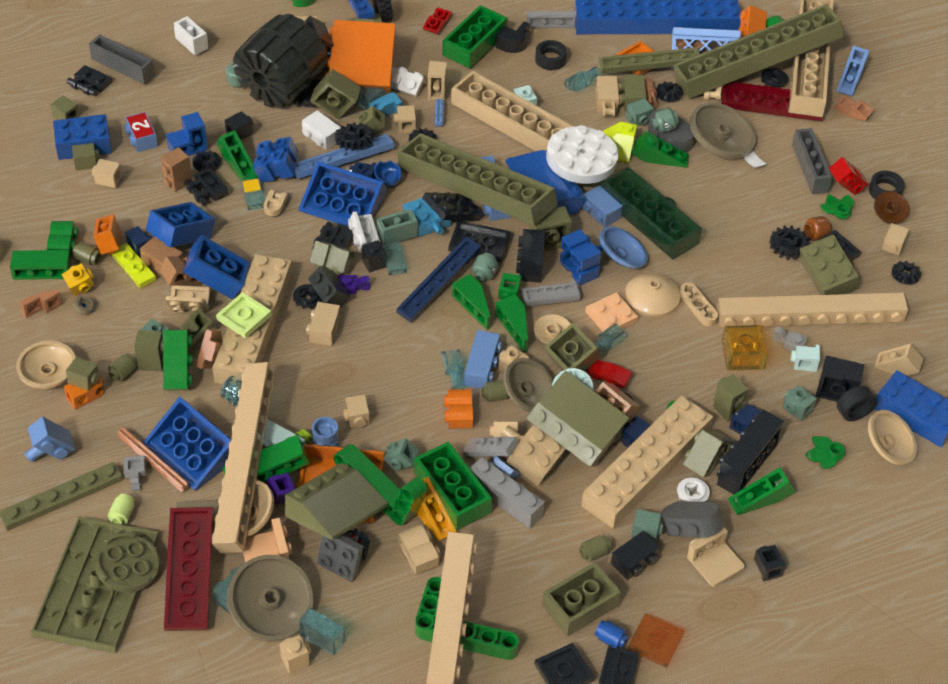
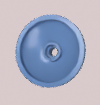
M607 226L602 229L599 234L600 244L612 261L631 269L642 268L647 263V252L633 235L614 226Z

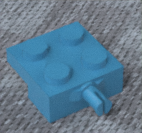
M422 198L403 204V211L411 209L418 221V237L435 231L440 235V233L443 234L444 232L443 228L451 226V220H442Z

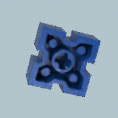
M279 138L275 143L269 140L258 143L257 158H255L253 169L261 183L273 181L278 176L281 179L294 176L296 169L294 162L297 161L299 151L292 138Z
M581 229L562 237L561 248L563 251L560 252V263L567 271L572 273L573 279L579 286L598 278L601 252L603 251L601 245L595 246L593 243L591 244L589 236L585 235Z

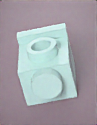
M815 345V347L796 346V350H791L790 361L794 363V370L817 372L820 361V345Z

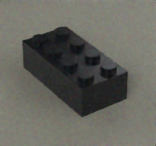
M764 409L759 416L755 415L753 417L751 426L749 428L746 427L742 431L739 441L735 440L730 447V452L728 454L725 453L719 461L721 467L717 472V485L733 495L746 487L779 444L784 421Z

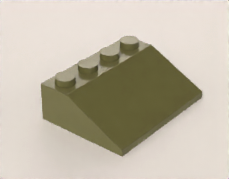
M565 370L539 400L526 419L588 466L594 467L630 417Z
M343 463L334 466L285 495V517L332 541L388 506L386 500L356 469Z

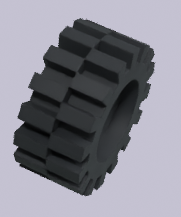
M372 0L375 14L379 13L382 22L393 20L391 0Z

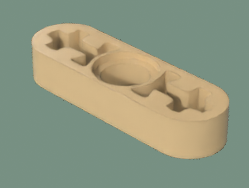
M682 284L680 288L681 299L704 326H714L718 318V312L694 284ZM700 302L703 304V306L697 307L694 305V303Z

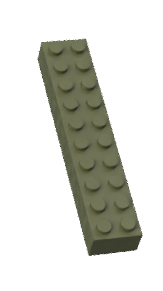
M827 4L674 64L676 82L682 87V90L689 99L842 38V20Z
M418 134L397 151L402 170L533 226L558 205L554 187L424 134Z

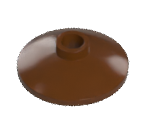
M886 191L879 194L875 199L874 210L882 221L889 224H898L907 218L909 205L902 195Z

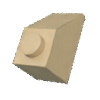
M910 343L879 352L875 368L892 374L897 370L906 376L920 372L923 357Z

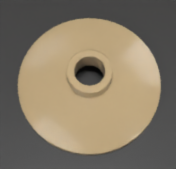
M545 315L535 322L534 334L541 342L548 344L566 329L570 322L560 315Z

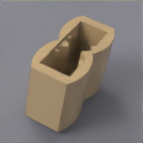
M422 525L398 534L399 545L415 574L438 566L439 558L441 557L438 547L433 546L431 543L430 532L425 530Z

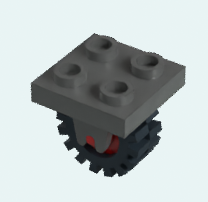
M354 528V530L350 529L333 541L322 535L317 564L352 583L357 577L359 564L362 563V560L366 559L370 539H368L367 534L364 535L363 531L357 532L358 529Z

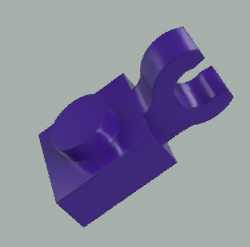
M338 275V279L349 294H356L357 290H370L369 276H361L357 279V275Z

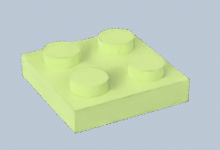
M243 292L216 314L219 322L245 339L272 316L271 310Z

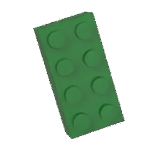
M482 5L478 6L443 39L442 56L470 69L496 44V35L504 26L507 27L508 18Z
M449 441L414 458L415 475L421 479L429 477L456 530L491 513V496Z

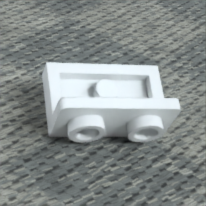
M393 67L391 89L417 97L422 84L426 85L427 83L423 75L418 72L410 73L404 67Z
M353 212L348 220L349 229L353 231L355 246L358 247L359 252H362V245L377 241L379 237L371 214L358 216L357 212Z

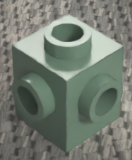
M798 385L793 390H788L784 395L783 408L789 414L802 421L814 410L817 398Z
M405 438L390 443L386 448L387 452L383 460L396 471L407 469L414 465V458L417 457L419 449Z

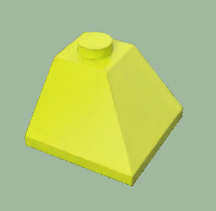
M619 122L603 130V132L612 139L618 149L617 161L629 163L636 140L637 125Z

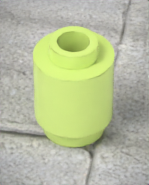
M120 494L115 498L108 513L111 523L125 525L128 522L134 509V499L127 494Z

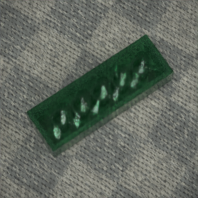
M630 167L623 169L602 182L601 187L623 206L621 216L672 260L700 243L702 228Z

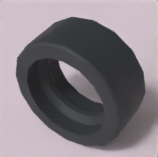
M546 40L537 45L535 62L539 67L546 70H557L565 65L567 48L564 44L556 40ZM552 52L558 54L559 56L555 58H549L542 54Z
M892 171L876 172L872 176L869 193L876 199L879 194L887 191L880 188L877 184L887 183L895 187L896 190L892 192L902 195L905 186L904 180L900 175Z
M857 386L845 392L838 400L836 406L846 421H856L867 416L875 408L877 401L868 387Z

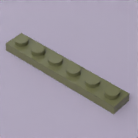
M698 48L605 56L599 57L598 63L602 74L673 67L674 64L699 55Z
M113 461L0 510V518L6 530L9 531L123 481L122 475Z

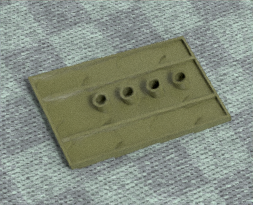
M78 516L31 630V637L115 653L126 628V623L138 591L119 592L107 587L98 578L95 571L94 559L96 552L105 539L118 533H134L136 536L148 542L150 541L156 547L158 531Z

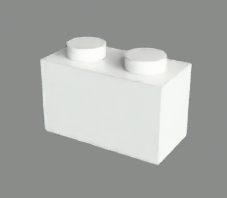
M188 16L174 22L175 38L192 54L197 55L208 49L207 33Z
M318 110L302 120L303 134L313 140L318 146L328 150L336 144L335 133L337 129H341L340 126Z

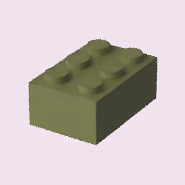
M834 234L800 248L801 262L820 295L846 294L859 288V276Z
M594 562L544 591L542 606L566 636H569L619 606L621 591L598 564Z

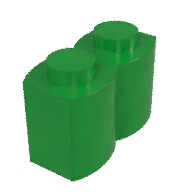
M51 221L47 250H69L70 257H72L73 248L76 245L75 238H78L79 233L74 221Z

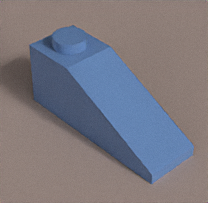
M853 46L836 92L853 96L867 64L869 50Z

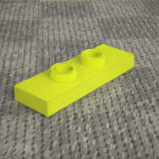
M127 243L119 246V250L111 254L139 288L156 281V276Z

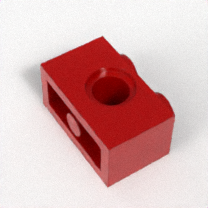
M841 157L829 167L836 181L854 195L863 191L869 185L861 171L844 157Z

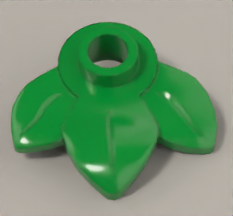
M828 194L825 203L820 204V208L825 213L832 214L839 219H848L854 206L850 195H846L839 200Z
M813 436L812 442L815 448H812L805 454L810 461L820 462L822 469H830L836 465L837 461L844 458L845 449L842 444L832 442L827 437Z

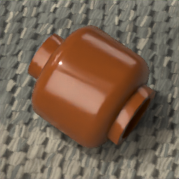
M824 216L809 218L804 225L805 235L809 236V239L813 241L821 240L832 229L831 223Z

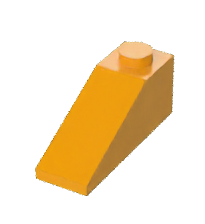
M429 477L422 479L427 485V493L417 516L440 541L448 536V532L457 531Z

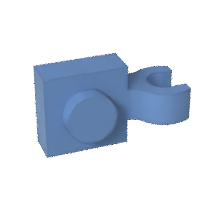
M493 456L494 460L492 463L503 473H507L511 478H518L521 474L518 470L506 463L500 456Z

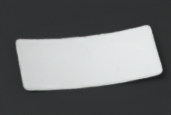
M753 150L743 157L754 168L766 164Z

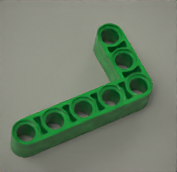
M348 444L334 454L333 459L336 465L343 463L356 469L386 500L388 506L382 509V511L394 523L402 526L418 513L427 493V485L421 478L415 477L399 489L355 445Z
M431 577L427 581L415 618L416 636L421 640L429 642L433 640L441 584L440 577ZM463 621V623H467L466 635L470 636H461L460 644H464V650L505 660H512L517 657L519 638L515 633Z

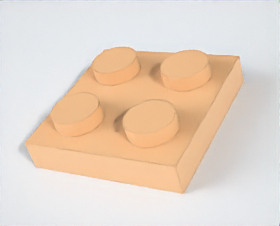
M617 292L586 306L585 310L606 336L638 321L636 313Z

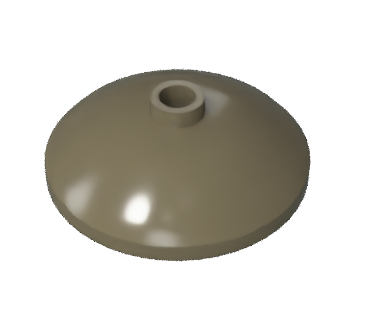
M515 359L504 371L503 380L507 394L517 406L525 411L531 412L539 400L552 387L553 380L548 371L532 359Z

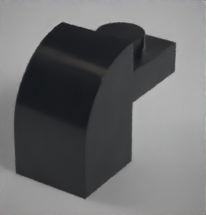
M524 21L517 30L504 26L496 35V48L508 53L524 51L527 48V40L531 34V31H529L530 23Z

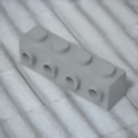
M481 457L469 468L491 496L492 502L529 529L543 517V500L528 491L524 485L518 484L511 479L507 473L500 471L492 462L486 461Z

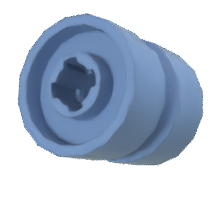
M321 417L315 420L312 425L313 444L338 447L337 422L330 417Z

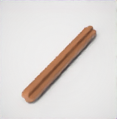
M122 427L118 430V437L139 456L144 455L145 461L179 491L185 492L189 488V482L127 428Z

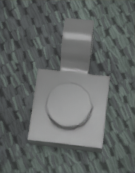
M776 327L772 338L775 342L783 343V348L789 351L796 350V346H805L808 337L791 330L787 334L781 327Z
M144 455L124 457L125 478H130L132 491H140V477L146 476Z

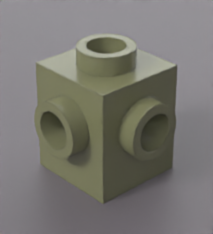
M371 106L365 112L360 113L358 125L360 123H363V126L368 125V128H372L373 135L379 133L385 127V114Z

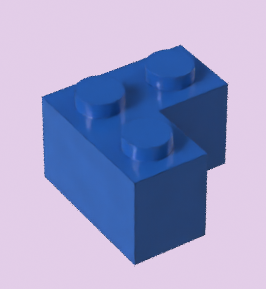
M198 112L181 116L183 129L166 134L170 152L178 147L188 156L195 155L197 152L201 153L203 150L208 151L205 124Z

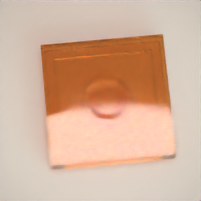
M645 613L627 650L638 652L639 656L667 668L685 630Z

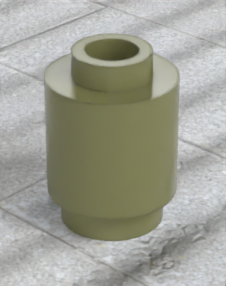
M80 242L73 248L74 259L88 265H98L102 258L98 248Z
M130 353L122 354L108 367L110 377L113 380L122 381L135 370L137 360Z
M504 380L486 382L484 387H481L482 397L487 402L503 400L509 397L504 386Z
M598 535L582 542L579 553L584 560L586 559L588 562L607 555L612 550V546L606 535Z

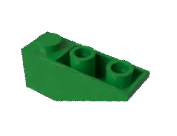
M647 131L634 142L632 155L646 163L683 168L688 166V153Z

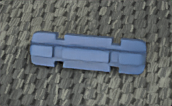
M443 99L435 100L434 125L436 127L444 125Z

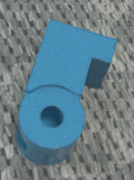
M392 92L372 101L369 104V108L374 106L384 113L385 116L397 113V106H402V101Z

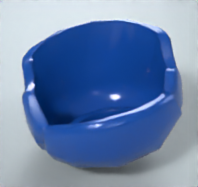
M391 160L388 162L379 161L374 167V176L376 180L382 181L386 187H391L400 182L402 170L398 164Z

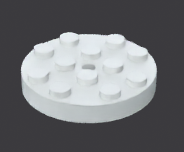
M580 125L556 132L548 142L546 159L549 167L558 176L571 182L589 184L600 182L614 172L618 160V149L612 139L604 134L603 131Z

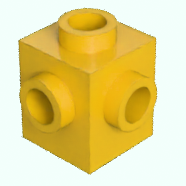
M82 263L72 266L62 274L74 296L87 292L94 286L91 280L94 278L89 268L85 269Z

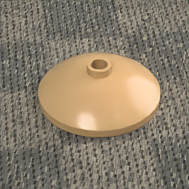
M659 273L639 274L633 277L625 288L627 304L637 313L648 317H662L672 313L678 307L681 299L678 285L669 277Z
M38 342L27 347L18 357L16 363L17 374L23 383L33 388L49 389L57 387L67 381L66 369L76 357L72 349L61 342Z
M880 410L874 413L868 422V434L878 454L888 462L896 465H906L912 462L917 453V443L908 424L900 416L888 410Z
M256 480L246 537L255 534L267 523L274 506L272 490L265 483Z

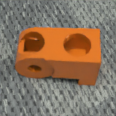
M99 376L98 382L95 385L93 384L89 391L72 384H67L64 386L65 396L76 410L103 395V380Z

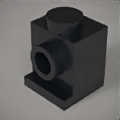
M776 545L762 546L757 549L754 561L762 574L763 582L782 577L786 564Z

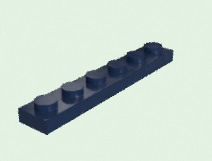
M466 236L396 309V313L412 323L481 250V245Z

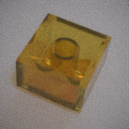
M763 325L724 326L721 341L727 370L765 369L768 350Z

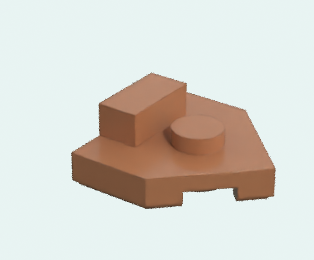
M206 329L196 367L202 369L211 368L214 364L223 341L220 330Z

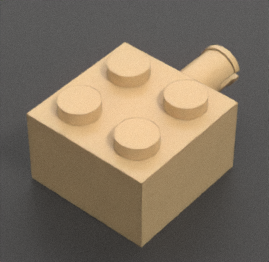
M534 424L522 436L510 428L509 425L505 427L500 435L502 437L517 438L519 442L506 463L518 470L537 486L540 485L559 461L566 449Z

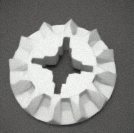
M686 478L677 487L679 500L705 502L710 494L708 485L698 478ZM697 488L696 494L690 496V492Z

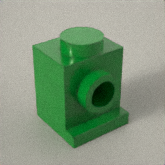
M503 272L498 289V299L502 300L514 294L518 297L522 276ZM506 281H508V282H513V283H516V284H515V285H514V284H509V283H506Z

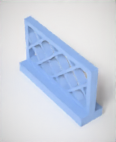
M674 27L672 30V50L678 49L676 47V39L683 40L687 44L683 49H686L688 46L693 48L691 44L698 40L704 45L698 50L699 52L704 48L710 51L711 49L707 45L711 41H716L719 46H722L721 42H725L723 44L725 45L728 42L739 39L741 31Z

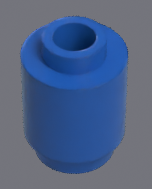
M602 620L595 631V636L598 637V640L615 649L623 648L628 640L627 630L610 621Z

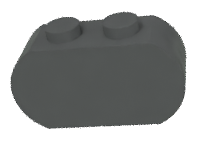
M659 110L652 112L649 117V133L686 153L693 148L695 137L691 132L690 124L678 117L679 124H677L676 129L661 133L659 129L654 128L652 119H655V112Z
M678 501L666 506L661 512L666 533L669 536L707 538L719 533L724 527L719 505L714 502Z

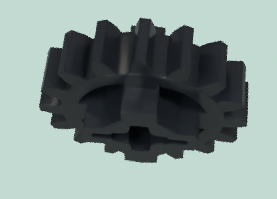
M356 122L352 124L347 123L346 127L340 126L341 129L336 130V145H339L340 148L345 147V150H362L363 146L368 147V144H372V128H368V125L363 126V123L356 125Z
M784 225L783 229L777 227V230L773 231L770 237V249H774V254L780 253V258L786 256V260L789 257L796 260L797 256L800 257V248L810 245L809 236H805V231L800 232L799 227L793 229L792 225L790 228Z

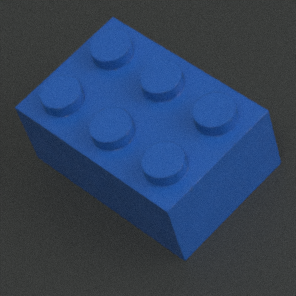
M106 114L53 121L58 160L73 158L72 145L94 143V148L99 151V155L112 153Z
M193 202L150 210L146 230L164 242L166 246L175 247L196 242L201 235L208 239L211 238L216 219Z
M201 235L190 249L184 273L233 299L244 286L250 262Z

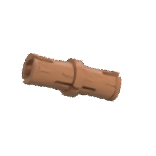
M646 78L644 79L646 100L655 109L658 106L656 100L657 91L654 88L653 80L649 78L648 83Z

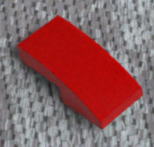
M437 7L433 15H429L423 30L439 34L451 19L452 12Z
M597 360L587 371L590 378L606 380L607 383H613L616 387L625 388L633 376L629 370L601 360Z

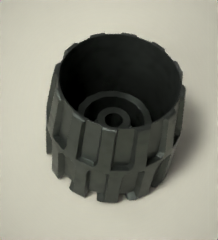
M278 14L256 30L235 52L233 56V69L236 76H241L238 79L244 89L250 88L252 90L250 93L252 98L256 101L262 98L264 105L270 108L274 103L277 108H283L304 92L323 71L328 61L326 57L327 51L318 33L307 22L292 14Z

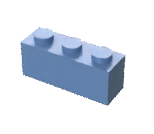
M477 330L464 373V386L481 389V387H484V383L493 381L494 372L492 369L497 367L498 357L496 355L497 353L500 354L502 349V342H499L500 334Z

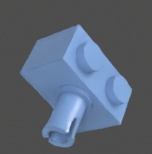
M43 416L28 427L33 447L25 451V456L31 462H34L44 453L61 460L75 450L70 430Z

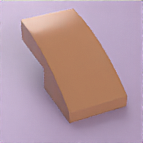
M845 94L834 106L841 113L866 121L874 111L872 107L862 100L856 103Z
M59 290L41 292L19 301L25 318L32 316L42 309L49 313L63 304Z

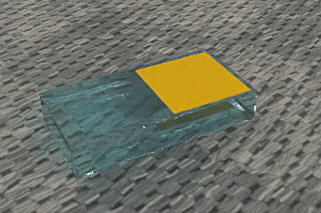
M259 178L241 181L247 209L264 208L265 200Z

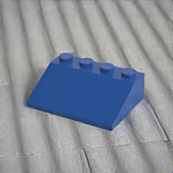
M539 150L505 160L510 170L554 187L558 204L555 208L565 206L568 214L576 215L586 201V197L577 183L558 176L549 167L546 159L547 150Z
M317 161L298 211L333 223L349 226L348 220L353 212H357L358 216L371 214L372 218L375 216L382 204L387 187L382 181Z
M179 396L143 443L189 482V486L197 491L225 467V462L229 455V442L232 438L191 403Z

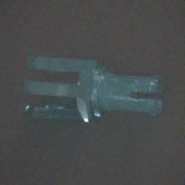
M596 66L586 72L579 71L567 78L564 85L567 89L578 92L589 86L590 81L600 76L601 72Z
M615 322L598 335V340L593 344L598 348L599 352L604 349L610 350L626 339L628 334Z
M456 349V359L453 350L448 351V359L446 351H442L441 356L445 374L450 376L452 389H457V386L458 389H464L461 377L464 368L460 350Z

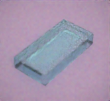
M400 242L382 244L386 252L388 275L407 273Z

